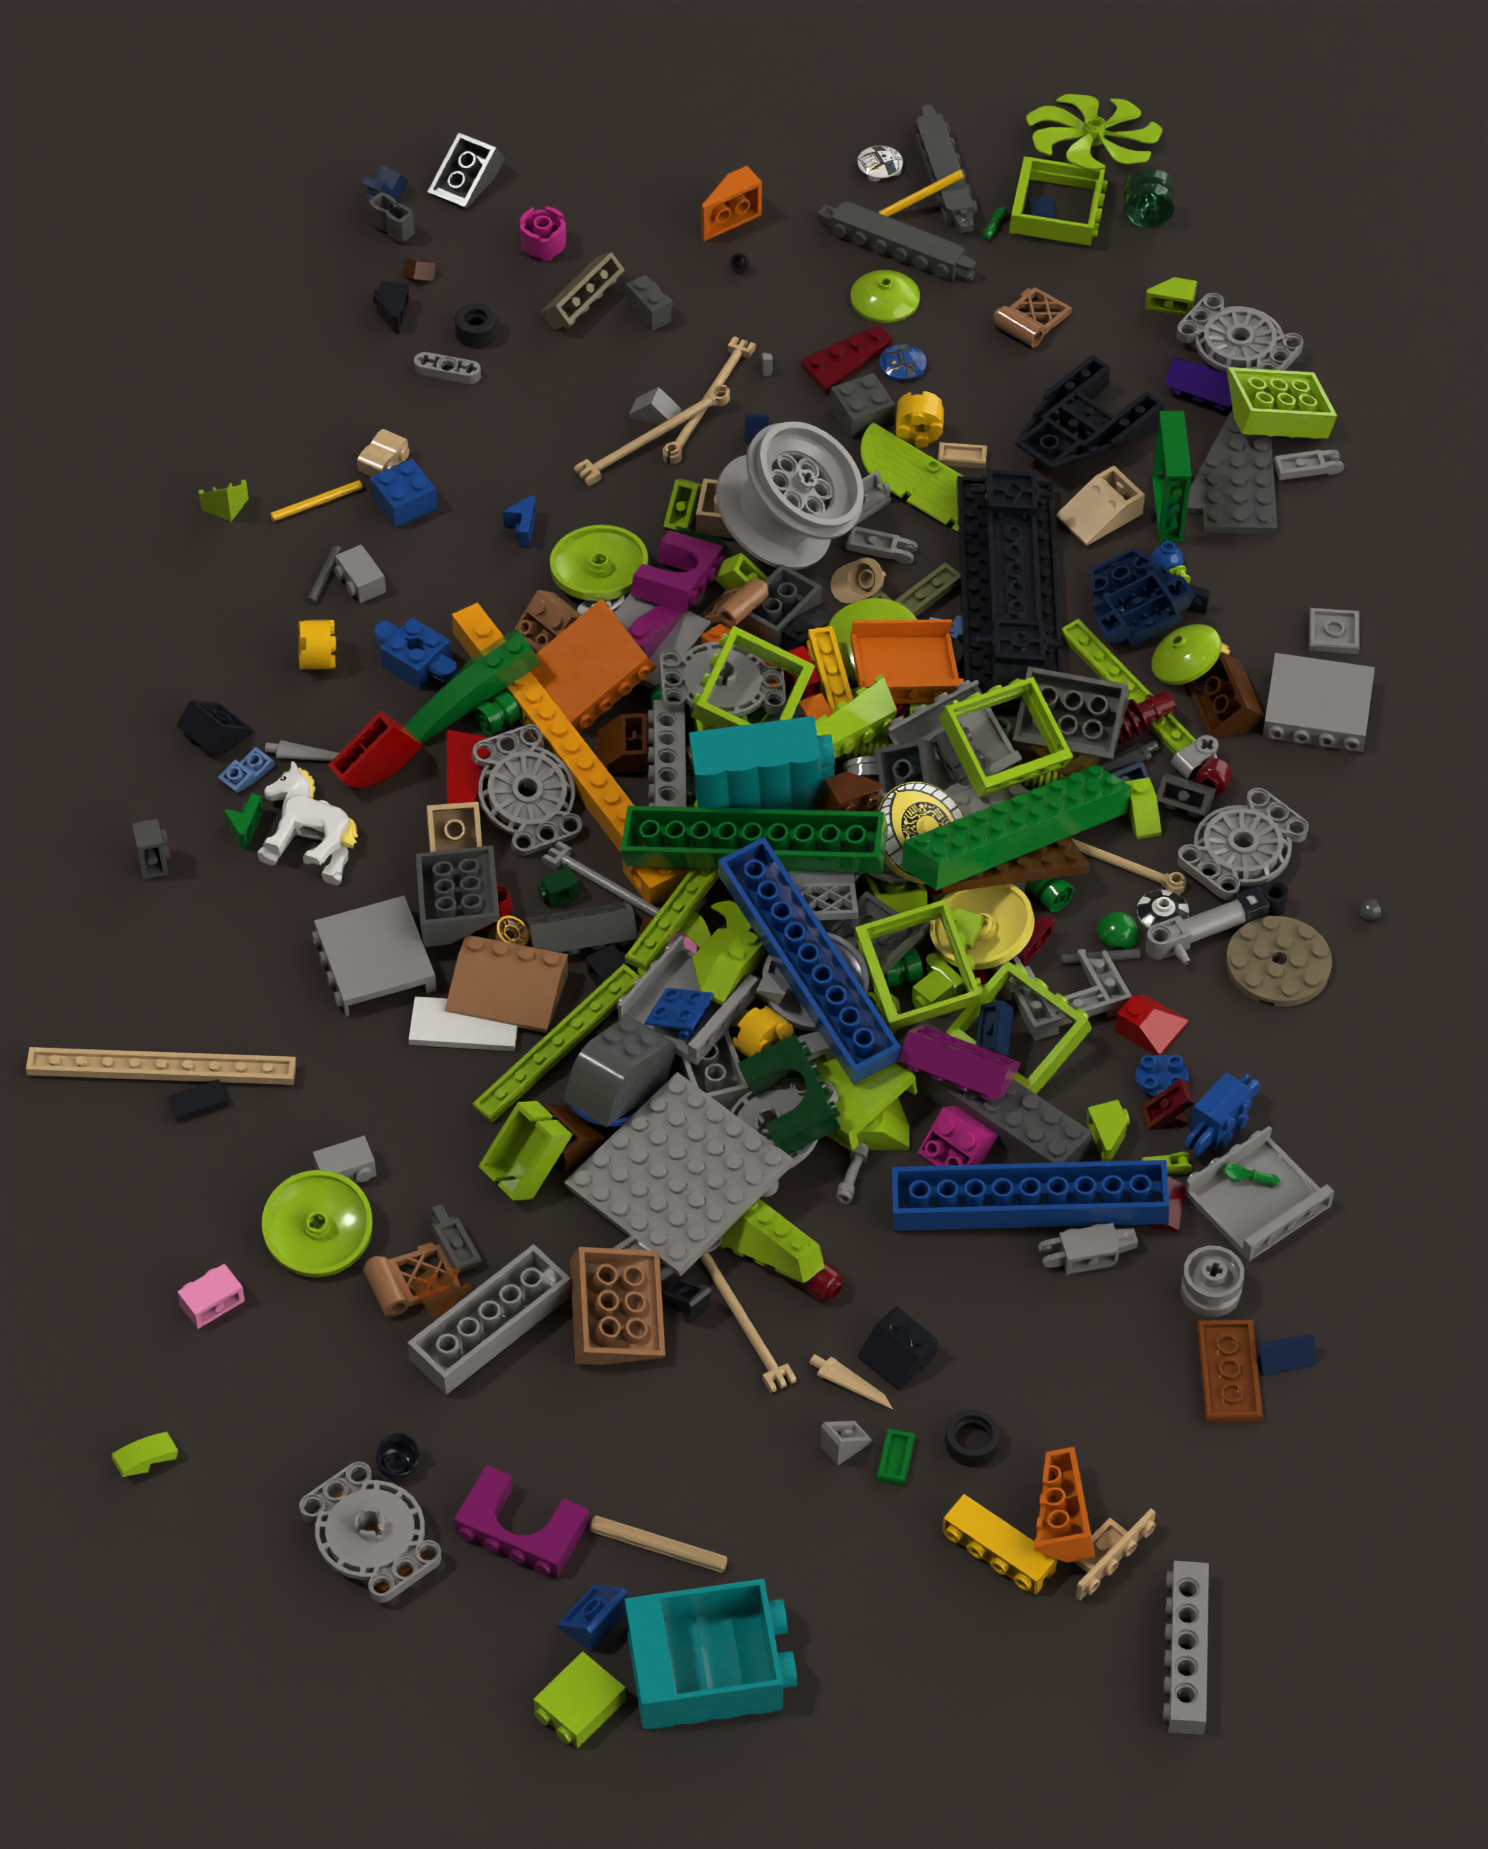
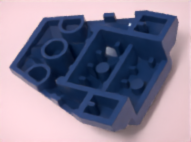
M1134 548L1089 570L1091 589L1094 595L1093 605L1096 611V625L1109 642L1120 643L1124 641L1136 646L1180 623L1182 619L1180 612L1187 609L1195 597L1193 589L1184 577L1179 574L1177 576L1172 575L1167 567L1162 566L1160 568L1155 565L1153 559Z

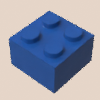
M413 459L370 477L372 498L395 528L438 509L436 488Z

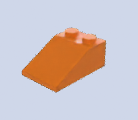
M748 166L727 174L701 205L703 241H707L762 215V181Z

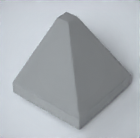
M766 971L756 993L780 1004L789 984L786 980Z

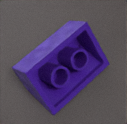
M1173 357L1164 385L1170 387V392L1182 396L1184 392L1193 394L1191 399L1205 403L1206 399L1213 401V406L1227 411L1228 407L1232 408L1228 375L1226 373Z

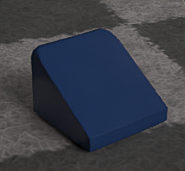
M745 415V443H751L752 439L762 429L769 426V415Z

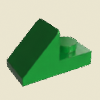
M251 794L248 803L243 804L241 812L224 809L226 825L242 850H247L264 812L260 795Z

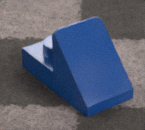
M529 496L503 512L504 527L515 529V537L519 538L520 548H530L536 516L535 496Z

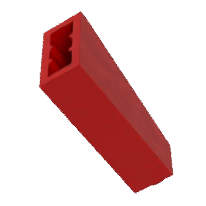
M452 730L447 731V804L479 802L480 807L478 783L484 767L474 763L472 751L477 742L488 737ZM480 748L476 752L481 759H487L491 756L490 751L486 748ZM485 777L483 780V791L486 790L489 780Z

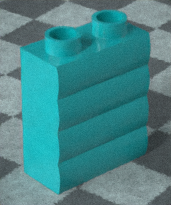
M814 716L689 732L698 807L814 810V805L824 780L835 776L833 767L835 765L831 734L817 736Z
M764 1579L625 1598L626 1629L642 1729H659L677 1724H693L712 1719H728L747 1714L778 1711L783 1709V1688L797 1686V1673L793 1652L778 1653L775 1635L788 1633L783 1599L768 1600Z

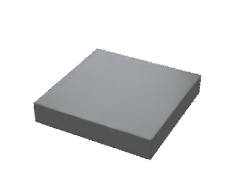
M1310 608L1309 651L1359 654V611Z

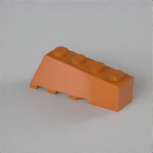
M1069 1447L1048 1451L1045 1456L1042 1480L1043 1489L1042 1494H1040V1512L1037 1518V1536L1034 1541V1550L1067 1563L1095 1558L1075 1448Z

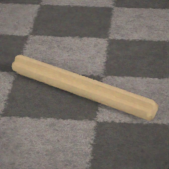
M594 1516L590 1524V1531L720 1573L724 1572L727 1566V1557L610 1519Z

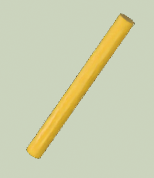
M960 169L879 211V213L889 217L964 178V175Z
M360 480L271 512L270 516L272 521L275 522L363 489Z

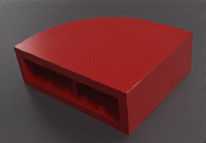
M379 711L328 766L346 785L356 788L369 787L384 781L399 771L423 745L410 730L382 711Z

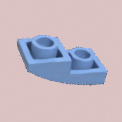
M255 747L240 763L234 760L218 776V779L235 793H238L262 778L275 766V763L270 757Z

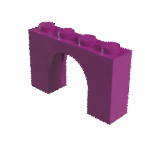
M669 530L660 541L658 562L687 572H670L641 564L633 574L631 596L686 613L692 604H696L700 593L705 592L707 584L713 582L723 560H725V557L722 556L724 546Z
M486 1465L454 1518L455 1533L465 1541H474L483 1545L485 1549L492 1553L499 1552L504 1554L517 1564L524 1563L529 1565L542 1575H551L558 1578L589 1524V1509L562 1498L550 1521L543 1529L530 1535L510 1533L499 1524L497 1517L513 1491L512 1475Z

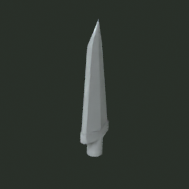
M283 740L279 744L266 742L265 752L276 754V758L332 761L339 754Z

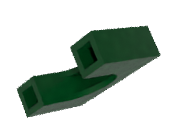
M796 1034L737 1063L755 1097L787 1081H799L806 1084L805 1095L794 1109L765 1124L775 1146L788 1155L841 1128L837 1119L841 1114L835 1102H829L827 1098L831 1096V1093L825 1081L820 1082L818 1079L822 1075L816 1062H810L808 1058L812 1055V1052L806 1041L800 1042Z

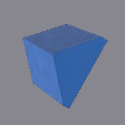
M594 1584L559 1621L557 1626L584 1648L592 1652L625 1616V1598H628V1592L625 1588Z

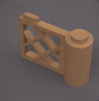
M1036 287L1032 290L1027 288L1020 294V299L1010 307L1003 306L994 312V326L1028 346L1035 348L1047 332L1072 313V307ZM1037 297L1043 302H1032L1031 299ZM1018 309H1029L1030 313H1022ZM1034 309H1045V312L1034 313ZM1050 309H1058L1061 312H1050ZM1036 320H1048V323L1044 325Z
M752 578L741 588H732L722 593L698 616L712 623L724 622L729 627L736 626L768 597V586L763 580Z
M433 1242L417 1246V1251L391 1259L374 1256L366 1262L363 1268V1272L386 1317L398 1316L405 1312L408 1307L461 1291V1285L439 1244L434 1245ZM437 1255L440 1262L435 1267L424 1263L425 1258ZM409 1264L414 1266L415 1269L412 1275L400 1271L398 1266ZM419 1269L433 1273L430 1282L416 1277ZM437 1276L449 1279L451 1285L442 1287L434 1284ZM413 1283L426 1288V1290L422 1294L413 1296L410 1287Z

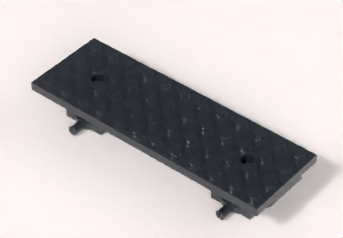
M987 469V474H982L981 477L957 476L956 496L964 682L970 680L972 683L978 680V687L982 694H985L997 685L1005 687L1015 679L1025 680L1028 666L1064 673L1053 482L1036 481V472ZM1022 696L990 708L1019 710Z

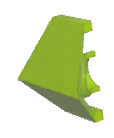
M245 479L241 480L240 485L234 487L232 483H229L228 487L217 490L213 487L212 492L204 493L203 490H198L202 511L232 522L249 499Z

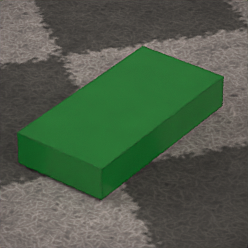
M887 1429L876 1482L900 1487L905 1486L915 1433Z

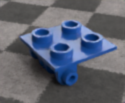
M666 988L644 1023L645 1025L677 1028L678 1036L681 1040L691 1039L695 1028L699 1027L704 1014L709 1011L710 1000L714 993Z

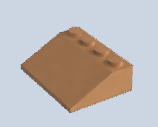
M468 935L465 937L458 955L445 1012L548 1033L568 976V954Z
M578 1247L570 1258L575 1364L606 1365L664 1358L665 1341L659 1251Z

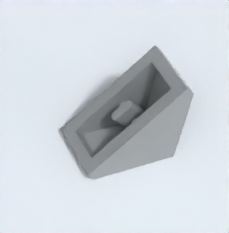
M657 387L636 398L629 413V418L660 425L681 413L682 409L664 391Z
M856 1421L824 1422L821 1426L820 1446L838 1466L873 1441Z

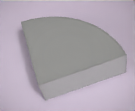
M767 352L761 353L763 376H772V354Z

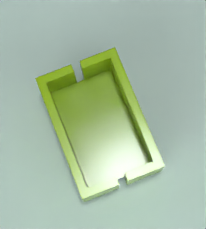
M538 1101L518 1102L478 1166L494 1182L500 1181L498 1186L513 1201L534 1198L572 1137V1134L558 1120H551L553 1116Z

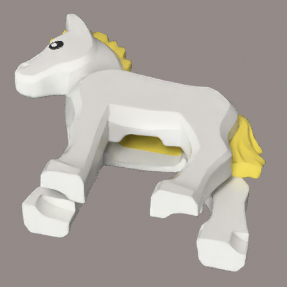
M292 761L289 771L283 772V775L276 782L267 786L264 790L266 799L271 801L284 800L278 829L273 836L266 838L263 847L257 852L258 858L263 863L275 865L295 835L322 840L317 847L306 851L303 856V862L321 866L328 856L332 854L330 864L324 867L321 875L325 883L338 886L342 880L344 866L349 859L347 848H353L354 844L357 843L355 837H358L356 824L351 818H348L342 809L330 805L324 800H314L313 794L316 789L314 787V779H312V776H309L306 770L298 768L295 762Z

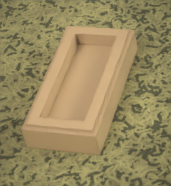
M939 443L938 461L951 467L986 468L987 446Z

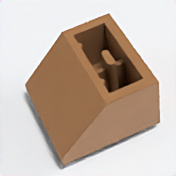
M537 590L515 629L523 635L529 645L539 652L578 619L581 614L554 592Z

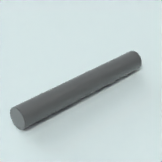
M334 545L307 598L309 604H316L336 563L335 556L342 551L340 546Z
M1140 949L1107 951L1112 961L1140 959ZM1103 951L1087 952L1086 956L1092 959H1102ZM1077 953L1061 954L1062 965L1081 964Z

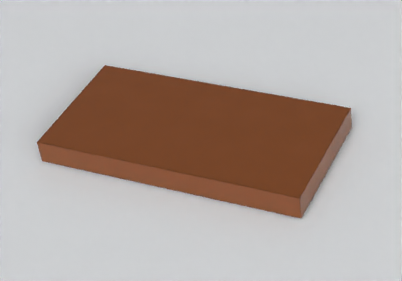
M1253 1320L1197 1321L1205 1423L1262 1422L1263 1415Z

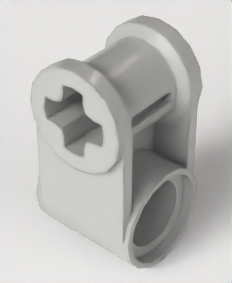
M1209 735L1199 737L1185 749L1175 754L1171 760V766L1185 779L1190 781L1196 780V774L1203 763L1208 759L1218 758L1216 754L1219 746L1217 739Z

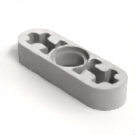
M421 352L414 357L415 371L422 376L465 384H474L481 379V368L476 361L429 352ZM447 365L454 367L452 370L449 371L441 369L443 366Z

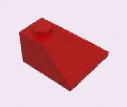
M1145 994L1131 996L1117 1013L1115 1032L1154 1055H1162L1188 1024L1189 1020Z

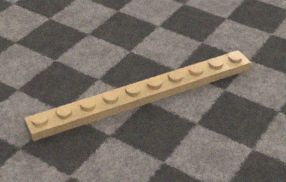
M29 1047L26 1072L27 1075L200 1082H212L219 1079L220 1082L294 1085L296 1057Z

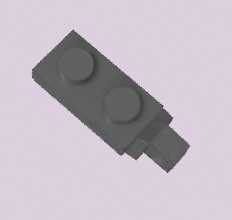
M442 1204L432 1207V1215H430L433 1222L431 1223L432 1233L455 1274L481 1266V1257L459 1218L449 1217Z

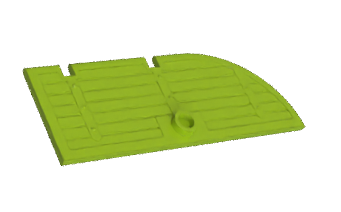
M872 422L866 429L860 446L861 459L867 472L871 474L876 470L880 473L881 485L883 486L884 483L888 482L891 493L900 498L907 494L910 496L907 499L909 504L946 526L952 521L955 523L952 529L958 532L956 480L957 476L963 475Z

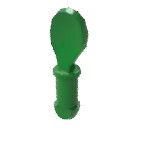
M999 207L992 213V219L982 232L983 238L990 239L995 230L999 228L1000 221L1007 213L1006 207Z
M1230 1163L1223 1169L1226 1178L1236 1182L1250 1179L1252 1183L1258 1182L1271 1187H1275L1280 1183L1279 1177L1275 1174L1259 1172L1256 1169L1250 1171L1238 1164Z

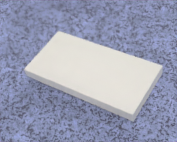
M415 997L409 1045L515 1052L517 1026L445 1012L447 1003L445 998Z

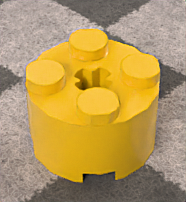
M923 391V395L916 394L911 396L910 392L902 396L897 402V437L915 444L918 448H926L929 443L939 439L943 433L944 408L942 400L935 394Z
M304 620L298 622L300 669H335V655H331V653L336 651V636H331V634H334V620Z
M768 1006L760 1010L755 1007L745 1014L739 1022L738 1026L741 1030L738 1038L733 1037V1043L739 1052L749 1058L793 1035V1025Z

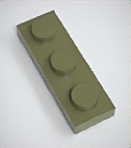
M945 562L902 594L895 602L905 606L917 617L960 584V573Z

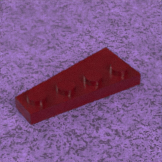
M878 324L801 359V367L823 393L827 395L831 392V387H834L836 384H842L847 380L849 374L863 368V364L867 360H873L892 345V337Z

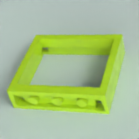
M1024 156L1011 214L1009 233L1091 246L1092 237H1097L1099 223L1095 222H1100L1102 209L1098 207L1103 208L1105 194L1103 193H1106L1108 181L1104 180L1105 169L1088 170L1074 164ZM1035 180L1094 190L1088 224L1023 214L1029 181Z
M735 626L732 627L729 634L724 632L718 644L722 649L720 653H714L709 663V666L713 667L711 673L706 672L700 683V686L704 688L701 693L696 692L691 705L695 707L691 717L716 729L751 724L707 702L732 645L798 676L778 721L792 719L815 665Z
M1034 677L1025 680L1015 679L1005 687L997 685L985 694L981 695L977 692L961 702L954 700L951 704L944 706L945 709L938 717L978 798L1063 768L1073 758ZM1022 696L1051 754L986 777L957 718Z
M946 899L855 927V939L868 968L869 978L886 1025L890 1031L980 1003L981 993H983L979 977H974L972 970L975 969L972 956L965 953L963 947L966 945L962 930L957 931L954 923L957 922L956 913L952 907L949 908ZM940 918L968 993L898 1015L871 939Z
M1006 961L983 987L980 1003L966 1007L946 1033L976 1045V1041L964 1032L979 1016L981 1005L990 1003L1009 979L1013 977L1075 1023L1028 1079L1018 1072L1013 1079L1037 1094L1092 1028L1088 1020L1089 1016L1083 1010L1070 1007L1068 1000L1059 993L1055 995L1048 990L1049 987L1039 978L1033 980L1028 976V971L1020 964L1016 963L1013 965Z

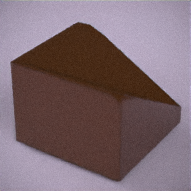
M405 258L403 275L416 280L433 281L436 264L425 259Z

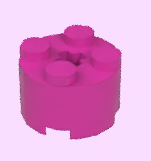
M545 206V210L534 211V208L526 211L520 218L522 251L532 257L539 258L543 262L551 261L554 256L561 253L566 247V223L563 214L549 206Z

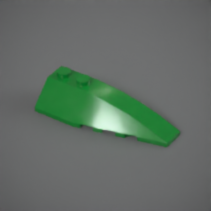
M513 629L473 656L404 727L410 730L419 742L423 744L474 708L511 685L514 681L539 666L540 662L523 635L518 630Z

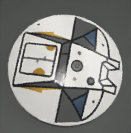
M887 146L869 147L862 151L858 157V167L873 182L879 181L881 178L897 176L902 171V156L895 149Z

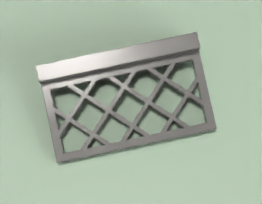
M787 871L804 899L809 902L810 908L819 907L823 909L822 911L812 910L819 921L858 919L854 873ZM830 898L836 902L829 904L825 901ZM844 905L852 910H840L839 908Z

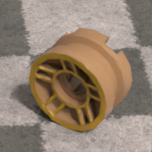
M508 915L503 916L490 929L487 937L492 940L525 946L529 940V931L520 919Z

